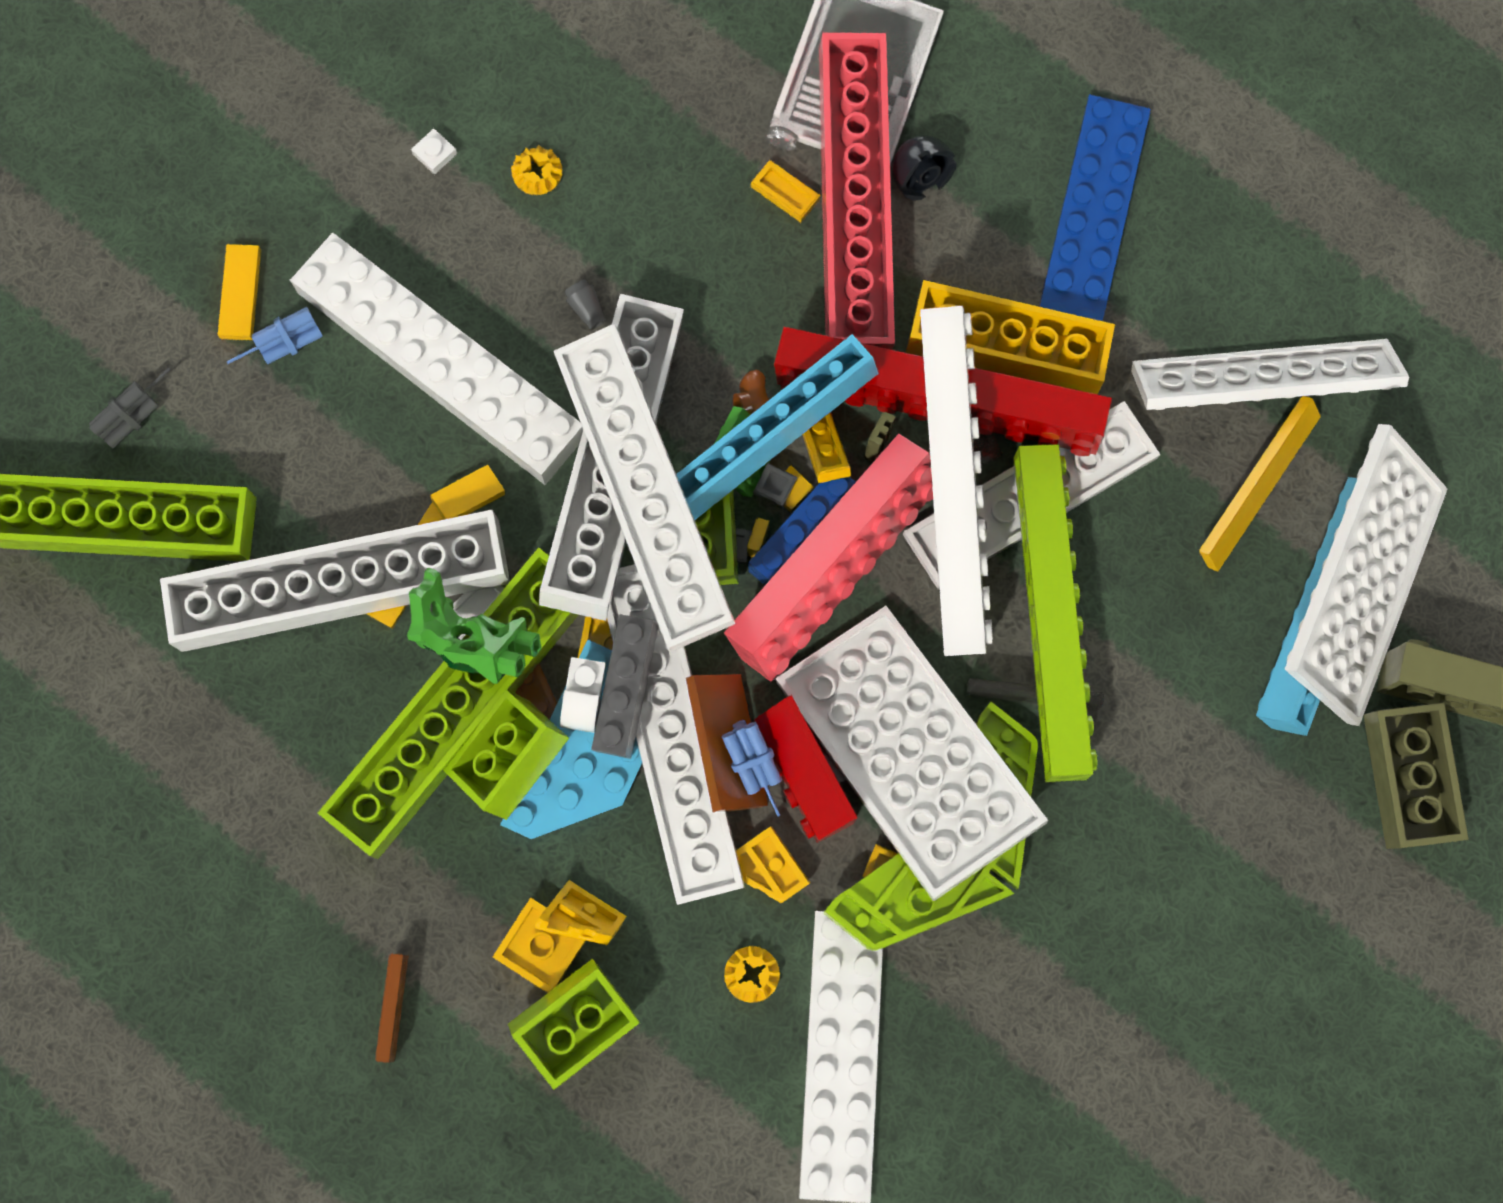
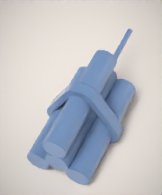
M305 307L283 319L278 317L273 320V324L253 333L252 339L256 347L226 362L230 364L259 349L266 363L270 364L290 353L292 355L297 354L298 349L323 337L308 307Z
M745 720L738 721L733 725V731L722 736L733 761L731 767L735 773L739 774L748 795L755 794L760 788L764 787L776 815L780 816L768 789V785L774 786L782 781L773 760L774 752L771 747H767L756 722L746 724Z

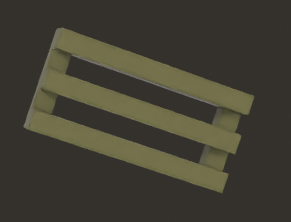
M887 412L882 413L869 437L865 459L874 462L879 454L882 453L885 443L888 442L891 436L895 416Z

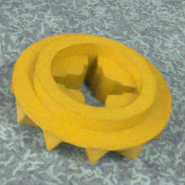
M540 145L532 149L526 147L523 153L519 156L516 155L513 166H511L512 177L517 187L531 195H542L552 191L559 184L562 177L560 158L553 153L552 149H543ZM531 161L537 163L539 167L544 166L541 168L542 179L535 172H530L532 170Z
M748 946L737 950L731 955L725 966L724 977L729 991L736 998L744 1002L754 1003L765 1000L775 991L779 982L780 971L777 961L771 953L760 947ZM743 961H746L748 965L750 964L752 968L765 965V968L758 975L761 988H758L757 984H754L751 980L739 984L738 981L746 974Z

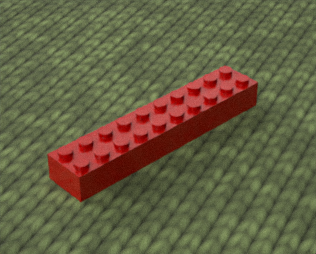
M783 327L774 362L777 384L782 385L781 388L784 389L842 343L844 339ZM862 344L874 358L879 374L847 398L845 402L856 407H862L864 404L876 406L877 410L889 414H894L896 411L908 413V416L915 420H928L924 358L918 355ZM977 368L968 370L969 383H976L977 404H971V417H978L979 434L991 435L994 432L1003 434L1006 439L1014 442L1030 440L1038 442V445L1059 444V447L1070 449L1072 454L1078 456L1096 455L1104 436L1112 400L1111 397Z

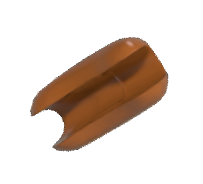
M752 370L748 372L740 382V393L733 395V406L744 408L750 415L769 401L765 390L766 377L761 371Z

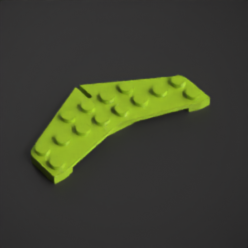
M990 702L978 717L976 725L1031 797L1038 742L1031 732L994 703ZM1026 838L935 901L931 899L901 855L897 854L837 896L823 914L865 948L872 951L883 949L1015 894L989 872L992 870L1014 889H1019Z

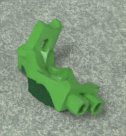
M427 568L424 571V578L420 586L413 588L409 592L412 618L407 633L408 640L415 641L420 648L437 653L449 668L469 673H480L493 684H498L504 675L519 677L526 665L524 655L536 657L541 651L540 635L527 631L526 618L524 617L505 624L483 614L469 618H462L457 615L453 610V600L445 597L441 574L433 568ZM462 634L470 636V638L465 640L457 639Z

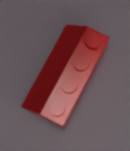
M792 695L755 718L754 722L757 723L767 747L772 748L774 763L788 787L783 790L784 795L792 809L798 806L804 818L799 823L807 838L814 837L816 842L819 843L853 825L857 816Z

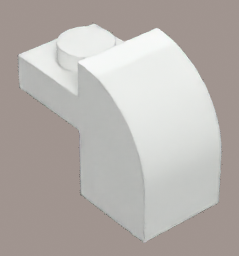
M571 657L561 709V728L595 733L606 663Z

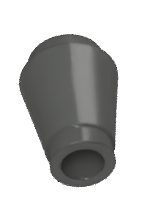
M586 279L573 284L564 292L567 296L566 302L590 330L601 326L607 321L594 285H589Z

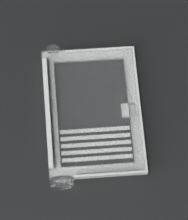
M815 0L774 111L766 140L771 145L784 150H794L798 142L821 149L819 46L822 33H886L891 164L944 10L915 0Z

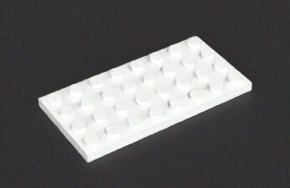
M1378 424L1375 435L1370 440L1365 461L1358 471L1357 482L1351 497L1346 502L1345 513L1340 526L1335 531L1332 547L1328 557L1323 562L1322 573L1316 588L1312 591L1309 607L1299 625V633L1292 650L1287 656V664L1284 669L1343 721L1356 726H1360L1447 492L1446 486L1391 425Z
M884 606L776 678V683L786 697L792 695L811 732L933 901L1047 824L1048 819L887 606Z

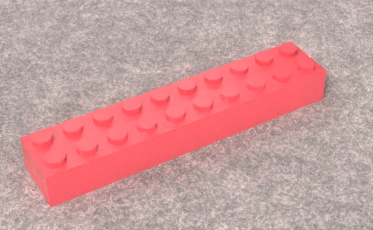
M822 33L819 46L825 336L845 340L853 334L862 344L892 350L895 345L886 33Z

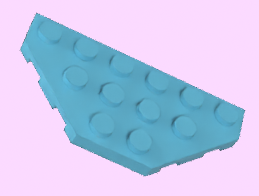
M587 640L579 658L606 663L600 696L602 700L612 650ZM564 690L550 721L567 735L569 739L507 820L503 819L500 824L529 839H534L622 806L642 765L636 738L632 758L628 759L591 750L595 733L561 728L560 717Z

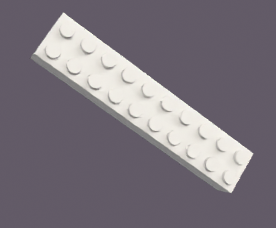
M333 232L290 279L301 297L544 485L548 483L579 446L583 433L581 422Z
M620 294L612 324H615L619 330L655 423H657L681 329L684 309ZM583 429L542 580L539 605L606 621L626 539Z
M963 306L920 309L944 656L986 654L987 644H993L992 619L985 620V610H990L991 606L990 587L983 586L982 576H988L987 553H981L980 542H986L985 519H978V508H983L984 505L983 485L976 486L975 473L982 472L980 451L974 452L973 439H979L978 417H971V404H977L976 383H969L968 370L975 369L974 349L967 348L966 335H972V318L970 313H964Z
M493 510L161 578L160 583L169 644L184 652L410 605L409 592L413 588L420 586L424 578V571L427 568H433L441 574L445 597L508 584L510 578L499 520Z

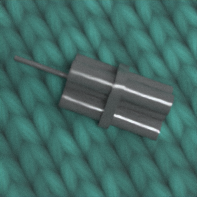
M168 367L145 390L134 381L117 398L111 397L108 400V406L89 423L90 430L95 435L104 439L113 449L134 429L138 431L142 427L140 423L159 407L146 392L171 369Z

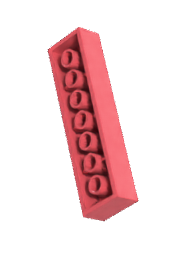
M898 433L734 620L736 624L727 628L724 632L725 636L746 664L771 682L777 675L786 670L789 661L797 651L807 646L811 635L821 624H825L830 619L836 606L851 595L854 586L862 576L871 572L876 560L885 550H889L895 544L897 536L901 531L915 521L918 512L927 501L933 500L929 452Z

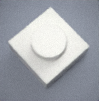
M432 129L411 149L413 155L433 174H436L457 155L456 148L435 129Z

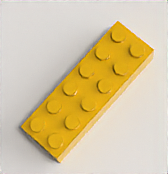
M923 280L906 353L923 357L920 309L963 306L964 313H970L972 318V335H966L967 348L974 349L975 368L1098 395L1105 380L1115 324Z

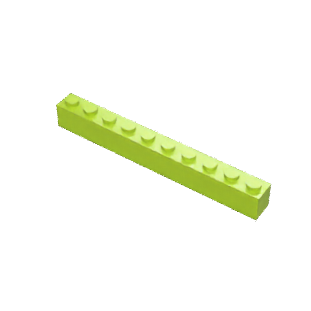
M1059 444L1019 446L1014 456L1045 782L1087 780L1093 775V770L1097 769V754L1095 749H1091L1090 736H1093L1094 724L1092 716H1087L1086 702L1090 701L1089 683L1084 682L1083 669H1086L1087 657L1085 649H1080L1079 636L1083 634V620L1081 616H1077L1076 603H1079L1080 591L1078 583H1073L1072 571L1076 569L1075 551H1070L1069 539L1073 536L1072 520L1067 519L1066 507L1069 506L1070 500L1068 487H1063L1062 475L1066 474L1065 456H1060Z

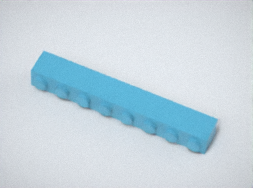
M853 334L676 474L694 520L879 374L874 358Z
M1348 477L1345 487L1339 495L1338 505L1333 518L1328 523L1326 536L1316 555V562L1310 577L1306 580L1304 593L1298 607L1294 611L1293 621L1287 636L1282 642V649L1276 665L1271 670L1270 680L1264 696L1258 704L1256 716L1275 730L1307 736L1320 700L1284 669L1287 664V656L1296 641L1299 625L1309 607L1312 591L1316 588L1319 581L1323 562L1329 555L1335 531L1340 526L1346 510V502L1352 495L1357 478Z

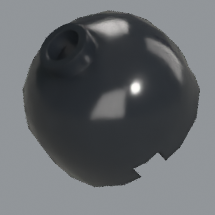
M929 135L914 137L902 143L892 161V177L899 190L907 199L913 201L922 200L926 197L922 193L923 191L934 185H937L938 190H940L952 178L957 164L953 160L955 155L940 139Z

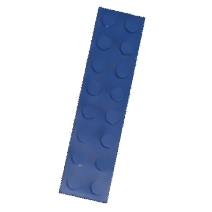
M1089 94L1039 307L1103 321L1150 108Z

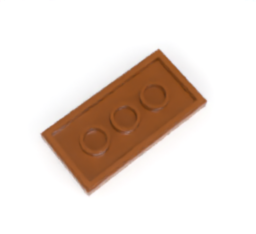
M741 674L693 675L686 678L712 811L724 812L768 806L764 787L760 788L755 794H747L739 774L735 773L731 767L733 761L722 739L725 733L733 731V725L736 722L745 720L746 724L751 723Z

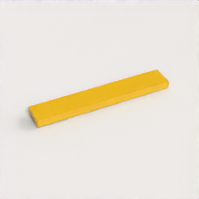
M1302 396L1199 549L1208 568L1217 572L1220 570L1321 416L1313 398Z

